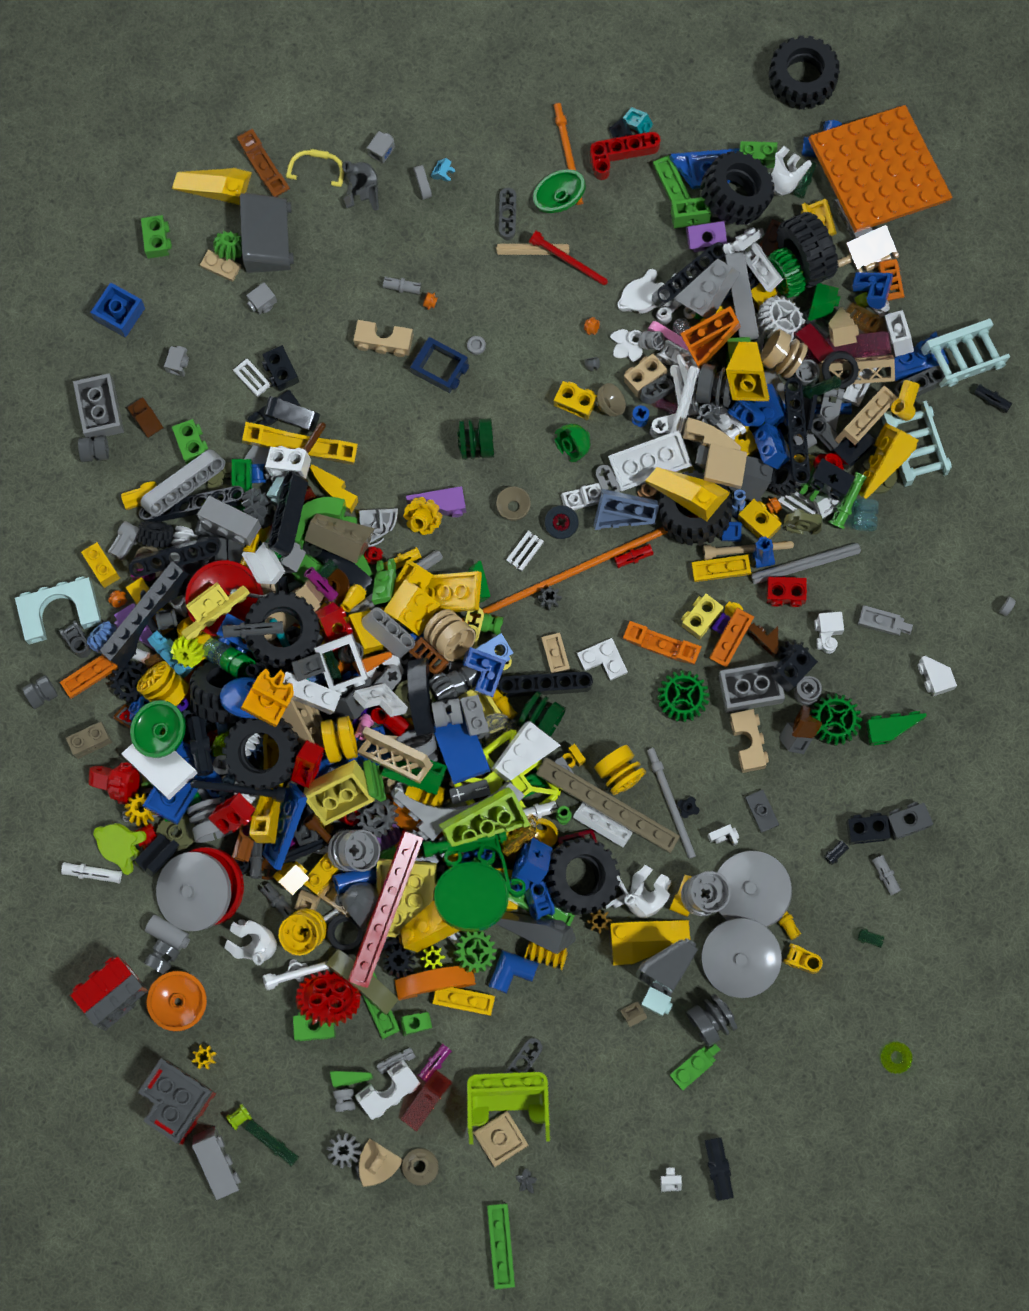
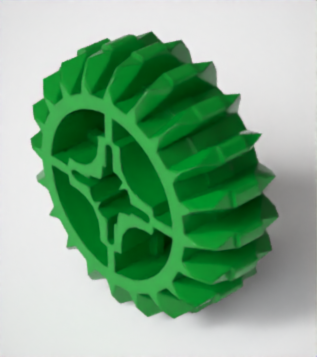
M787 248L777 249L770 253L768 256L769 261L783 278L776 286L778 291L786 298L798 296L805 290V277L803 276L798 259L795 258V254H792L791 250Z
M683 670L680 671V676L673 672V679L667 675V682H661L664 688H658V692L661 694L657 696V699L663 700L659 703V707L666 706L662 712L665 714L670 711L668 715L670 719L673 714L676 715V722L679 721V717H683L682 721L686 722L687 716L693 721V714L699 718L701 716L699 710L705 712L706 708L703 705H708L709 703L705 699L710 696L709 693L705 692L708 690V686L701 687L704 680L697 681L698 674L692 678L691 671H688L687 676L684 675ZM686 682L691 685L687 688H684L680 686V684L677 685V683ZM672 687L676 697L670 703L667 693ZM697 690L699 702L695 706L691 695ZM680 693L687 694L686 700L684 698L683 700L679 699ZM685 705L689 710H679L675 707Z
M837 693L834 694L833 699L829 694L826 695V700L821 697L819 699L820 704L815 703V709L810 711L814 715L812 717L821 721V711L823 709L826 711L828 720L825 724L821 725L816 735L822 734L819 738L820 741L824 737L828 738L826 741L828 745L831 740H834V746H837L838 740L844 745L846 743L845 738L849 742L852 741L851 735L857 736L858 732L856 730L861 728V725L858 723L862 722V718L856 717L861 714V711H855L854 709L858 705L855 703L851 706L852 699L849 698L848 701H845V695H842L840 699H838ZM831 705H838V706H841V707H843V708H845V709H843V710H841V711H837V710H835L833 707H830V706H831ZM850 714L851 726L847 730L844 718ZM833 716H841L838 723L831 722ZM829 728H836L839 732L841 731L842 733L835 734L827 730Z

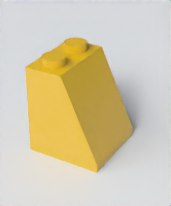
M738 342L726 368L732 400L769 401L768 388L757 342Z
M371 610L350 614L346 620V623L348 622L353 630L351 634H353L355 642L359 643L363 648L362 659L388 650L362 625V618Z

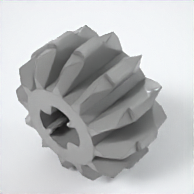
M345 1133L344 1140L338 1134L336 1135L338 1142L333 1139L330 1140L335 1145L334 1148L327 1147V1150L333 1151L332 1154L328 1155V1158L336 1157L332 1163L333 1165H336L341 1160L340 1168H344L345 1161L348 1167H352L350 1159L358 1162L354 1154L361 1155V1151H355V1148L361 1145L360 1143L352 1144L356 1140L354 1136L348 1141L349 1134ZM341 1146L349 1147V1149H347V1151H349L348 1155L343 1154L341 1156L339 1154L341 1152L339 1150Z

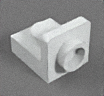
M727 825L709 833L708 839L710 843L715 841L716 844L727 840L726 836H729L734 846L738 843L739 835L735 828L732 829L731 825Z

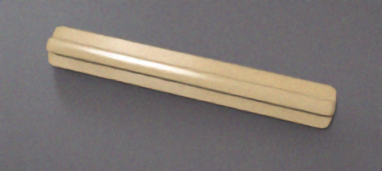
M497 244L498 255H554L541 246L534 247L531 244ZM552 244L569 254V244Z

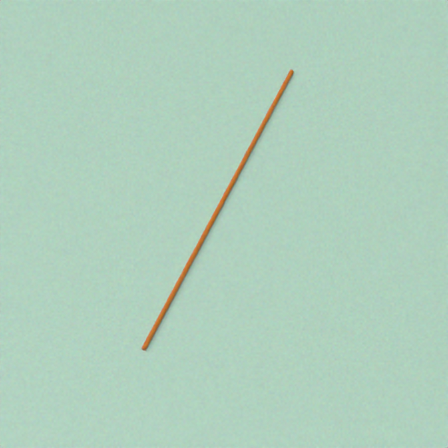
M694 513L687 516L690 518H699V516H697ZM661 527L489 605L482 610L484 614L495 612L539 592L541 589L552 586L668 533V531ZM477 611L470 614L471 616H473L472 622L475 621L476 618L480 617V615L477 614Z

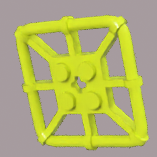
M511 729L503 733L483 749L490 769L494 763L488 755L507 740H509L510 744L517 734L516 730ZM542 759L510 780V783L525 796L530 792L549 794L550 796L539 805L556 801L558 796L561 795L559 788L549 782L547 784L551 789L532 787L524 775L534 767L537 770L539 769ZM492 771L483 779L470 778L462 782L474 783L487 780L491 795L503 785L502 782L505 780ZM461 782L454 784L455 788L463 786ZM473 799L465 801L467 805L475 803ZM520 800L519 803H520L522 809H526L527 807H526V806L524 805V803ZM516 828L513 831L506 832L507 838L513 835L520 828Z

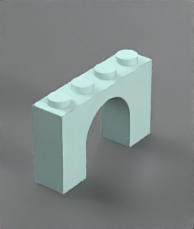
M79 577L70 583L61 582L52 588L43 587L34 593L25 592L15 598L24 638L28 644L47 640L42 618L43 612L50 602L59 598L69 599L76 604L80 623L84 629L102 624L93 584L89 577Z

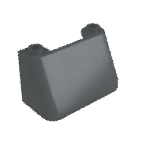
M240 193L242 255L247 273L291 270V264H294V255L289 251L287 221L288 213H292L291 202H288L287 198Z
M687 938L685 940H678L641 963L636 977L650 987L671 996L698 950L695 947L696 944Z

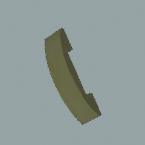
M338 949L325 965L339 977H343L349 982L348 979L355 960ZM373 975L368 988L350 983L385 1015L399 1001Z

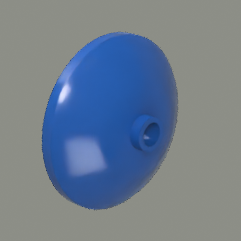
M241 677L227 683L220 693L222 706L236 716L257 718L240 709L257 678Z

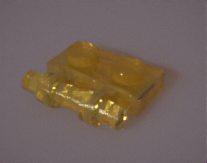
M532 814L528 818L531 826L516 828L508 833L507 841L502 843V852L508 856L512 852H517L521 848L522 843L526 840H531L535 836L536 821H538L535 815Z

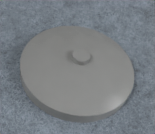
M746 851L732 856L719 868L717 873L727 880L731 892L729 903L724 909L719 911L726 920L749 918L769 927L779 921L786 913L792 899V883L788 872L776 858L759 851Z
M201 852L180 854L171 859L159 875L156 887L158 906L167 921L179 929L185 931L208 929L219 922L228 909L231 899L229 876L222 864L208 854Z
M733 918L716 926L706 938L702 950V966L710 983L720 992L736 998L753 997L767 990L776 980L781 967V949L775 935L764 924L749 918Z

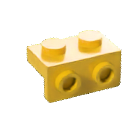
M826 199L811 205L802 204L803 210L801 213L810 212L818 216V219H821L823 225L827 227L829 235L837 234Z

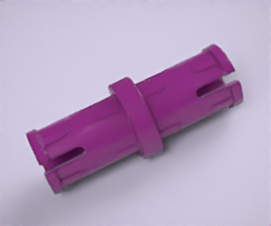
M314 567L307 569L304 576L312 582L316 590L320 591L328 601L335 600L338 592L330 586L328 580L322 577Z
M441 1044L433 1057L428 1058V1063L417 1076L428 1083L435 1072L442 1068L441 1064L452 1051L444 1044ZM439 1056H441L440 1059H439V1060L436 1062V1064L433 1066V1068L429 1071V1069H430L431 1066L434 1064V1062L437 1060V1058H438Z

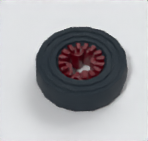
M559 505L548 511L545 517V527L551 536L557 539H566L577 531L579 519L577 513L572 508ZM559 517L567 520L565 527L557 525Z

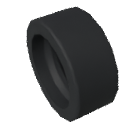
M846 351L832 352L823 361V377L834 388L849 387L858 377L859 368L857 361ZM836 359H845L851 365V373L844 380H835L829 373V367Z
M340 914L333 918L328 925L327 935L334 948L343 952H350L361 946L365 931L361 930L360 926L351 916L348 918ZM341 922H352L357 927V938L351 944H341L335 938V929Z

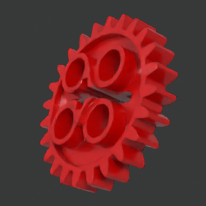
M326 970L324 975L319 971L318 976L311 974L310 979L304 978V983H300L299 989H297L296 1003L297 1009H300V1015L306 1014V1021L312 1018V1024L319 1021L321 1027L324 1023H327L328 1027H330L333 1022L336 1026H339V1021L345 1024L346 1017L352 1019L353 1014H357V1008H360L361 994H359V991L343 977L337 976L336 973L329 974L328 970Z

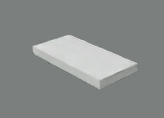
M680 430L608 456L620 491L646 483L645 480L656 467L676 472L692 466Z
M132 743L121 753L168 800L198 773L176 751L162 758H150L138 752Z

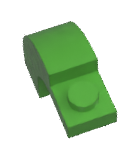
M321 497L303 505L295 543L301 546L300 549L303 548L310 521L316 514L343 520L347 509L345 499Z

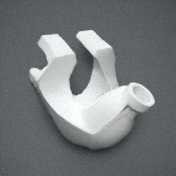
M785 146L775 154V166L771 173L772 182H774L775 187L774 194L781 196L791 193L812 165L811 161L808 160L797 169L795 166L800 157L794 153L787 161L788 171L783 158L790 150Z
M646 865L633 875L630 893L624 900L630 911L640 918H648L656 914L670 897L667 891L671 886V880L663 874L654 883L655 890L653 892L646 890L644 881L653 870Z
M240 919L238 921L239 925L235 922L232 923L230 932L238 937H244L247 934L252 937V942L244 947H239L229 940L226 941L224 948L237 959H251L255 964L261 965L274 955L277 941L269 929L251 920L245 921Z

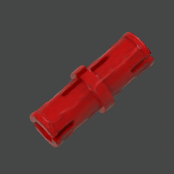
M647 544L635 550L630 549L628 553L614 557V560L619 569L633 562L636 564L638 560L653 556L654 554L651 545Z

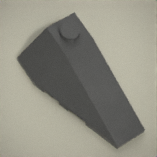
M505 912L503 917L496 923L555 954L560 953L576 940L572 927L566 925L561 920L540 917L539 920L535 921L530 915Z

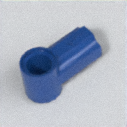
M760 537L758 542H756L755 551L752 552V556L756 561L755 568L775 565L773 543L767 537Z

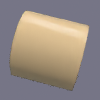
M301 890L294 909L310 908L316 910L320 897Z

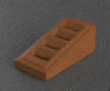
M420 637L409 652L416 659H421V656L427 649L431 650L426 657L429 659L433 654L436 657L429 663V671L434 675L440 674L450 662ZM424 644L425 647L417 654L415 651ZM440 659L441 662L433 669L432 666Z

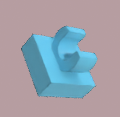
M447 158L438 161L430 177L436 180L442 178L444 181H450L451 178L447 176V171L449 173L455 172L453 167H449L451 161Z

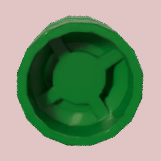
M235 647L227 649L220 658L221 668L236 679L250 677L246 673V668L250 664H256L252 658L236 650Z

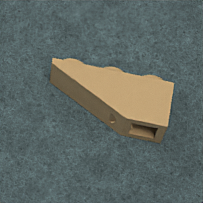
M841 307L828 323L830 339L834 347L857 343L856 336L859 335L857 324L854 325L853 318L850 319L849 312L846 313L844 308Z

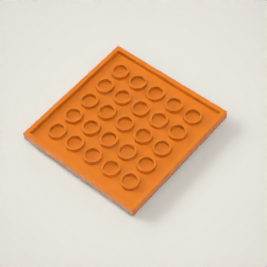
M906 105L810 135L808 139L855 233L945 203L953 198Z

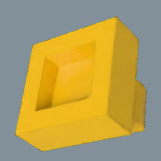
M575 744L568 748L569 753L563 755L564 760L566 758L573 760L569 764L570 768H573L576 763L580 767L586 761Z

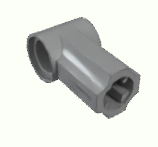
M124 521L108 553L123 561L132 545L137 543L139 528Z

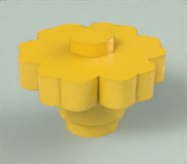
M424 497L414 498L406 506L403 515L408 520L406 523L407 527L413 532L420 531L422 535L432 534L435 528L440 526L443 516L438 512L439 505L435 504L433 500L426 501Z

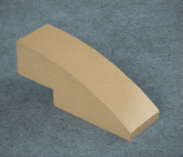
M687 419L683 439L701 442V445L707 447L710 444L741 450L740 445L719 429L696 419Z

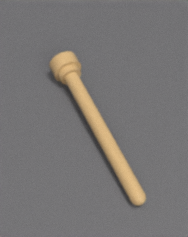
M792 541L773 543V550L791 549L794 547ZM756 544L720 548L703 545L704 560H712L716 555L754 552Z

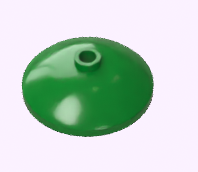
M575 170L556 171L545 177L537 185L533 193V201L536 207L545 213L566 211L573 207L583 196L586 188L585 180Z
M163 700L150 702L144 705L133 718L130 729L132 743L142 755L150 758L165 757L174 752L182 742L185 734V719L180 709L170 702Z

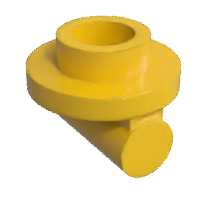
M729 601L725 605L724 613L731 617L736 607L741 610L743 608L740 604Z

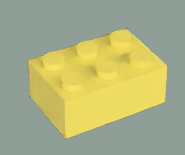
M355 759L313 780L309 788H304L307 804L320 818L324 826L375 801L373 797L369 796L365 773Z

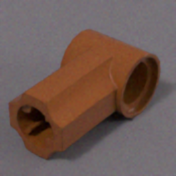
M251 822L245 826L243 824L240 826L232 855L233 859L249 862L255 841L251 836H245L243 830L250 827Z

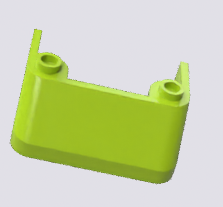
M541 1072L476 1074L468 1079L469 1144H473V1126L486 1124L489 1119V1111L529 1110V1118L532 1122L545 1124L546 1142L550 1141L548 1079L545 1074Z

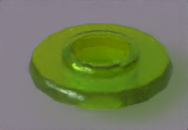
M228 731L215 738L211 747L213 755H225L222 754V750L226 745L224 740L229 735Z
M891 1042L883 1048L881 1062L889 1072L894 1074L903 1073L912 1064V1053L905 1044ZM900 1052L902 1054V1061L899 1064L892 1061V1053Z

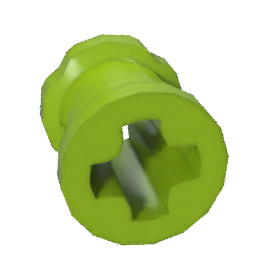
M241 1104L238 1110L231 1115L228 1114L226 1118L232 1127L237 1130L238 1126L248 1119L251 1120L252 1116L245 1106Z

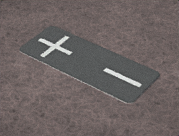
M487 780L449 790L453 804L490 795Z

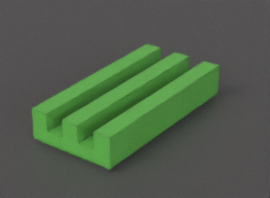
M368 759L363 762L369 796L382 802L386 800L381 768L376 763H371V760Z

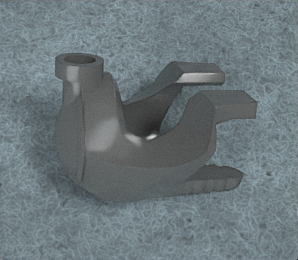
M345 161L342 168L344 172H347L346 178L349 181L347 194L343 198L346 208L353 207V197L360 194L361 201L369 199L372 209L377 211L379 203L378 175L370 164L365 162L353 164L350 161Z
M368 882L353 884L344 894H339L335 897L336 905L343 906L362 931L368 928L371 920L370 917L379 898L376 885Z

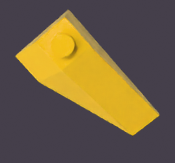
M236 168L177 172L172 189L240 205V193H246L252 172Z
M656 467L645 480L647 484L706 522L730 494V492L716 483Z
M689 920L610 924L613 965L634 964L656 955L680 939L685 940L687 938L690 940Z

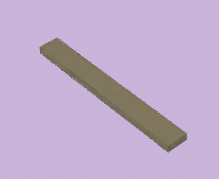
M546 757L535 774L668 853L672 852L680 837Z

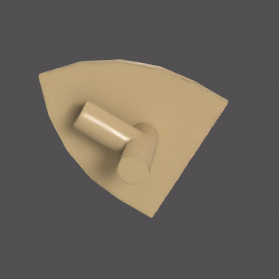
M369 1139L364 1146L359 1160V1176L362 1186H374L386 1181L397 1171L403 1159Z

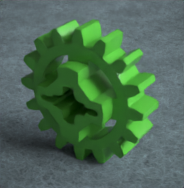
M480 931L478 934L477 932H471V934L470 932H465V937H458L460 943L454 944L458 948L457 951L453 952V954L458 955L455 962L461 961L460 968L466 967V972H471L472 969L474 974L479 973V969L481 972L486 971V967L492 966L490 960L496 959L492 955V953L497 952V949H492L495 942H489L491 936L487 935L484 937V931Z

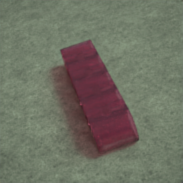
M888 332L859 334L856 336L857 343L834 347L830 338L825 339L834 352L846 351L854 358L882 356L891 353L890 333ZM807 349V353L803 360H812L815 363H817L812 354Z

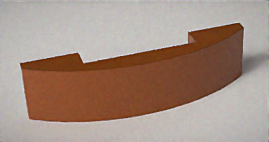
M250 129L238 136L239 144L271 195L278 197L290 190L283 176L278 172L264 150L254 130Z

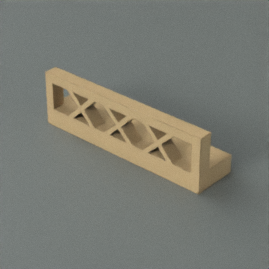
M893 355L854 358L858 364V377L860 379H856L853 384L895 381V359ZM836 359L829 367V371L836 375L834 377L835 380L837 378L844 380L840 375L845 370H851L850 363L845 359ZM822 361L818 364L819 386H831L827 381H823ZM883 367H890L891 376L882 377L878 372ZM869 368L874 373L869 378H863L859 375L863 369Z
M883 386L843 429L835 441L840 443L846 437L856 445L898 397L886 386Z
M367 726L362 731L366 740L357 752L373 762L419 784L433 766L429 757L420 751ZM371 744L375 745L377 751L366 752ZM391 753L392 758L382 760L381 754ZM406 760L407 765L397 767L396 762ZM416 767L422 768L418 776L412 774L411 769Z

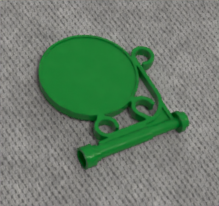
M506 831L453 847L447 841L431 843V841L423 842L425 858L432 857L437 852H440V854L445 853V864L451 867L438 880L435 887L434 900L439 916L452 928L465 932H477L488 929L495 925L505 914L508 907L509 894L515 898L522 897L525 894L526 884L523 880H511V885L519 884L522 886V890L519 892L513 891L510 886L504 855L500 849V844L503 841H507ZM479 849L477 853L478 862L461 863L462 852ZM485 849L494 851L489 860L481 858ZM495 852L501 859L505 880L496 869L489 866L495 861ZM458 853L459 858L457 861L451 862L448 860L450 855Z

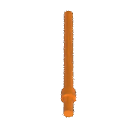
M561 103L554 104L555 121L557 127H559L569 170L576 171L566 129V116L563 115ZM581 197V199L576 203V205H581V204H583V199H582V197Z

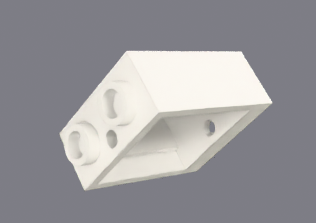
M353 634L314 648L316 653L320 652L325 668L323 673L329 689L341 693L346 691V687L354 684V687L366 683L365 680L368 679V675ZM350 644L361 675L334 685L323 653Z

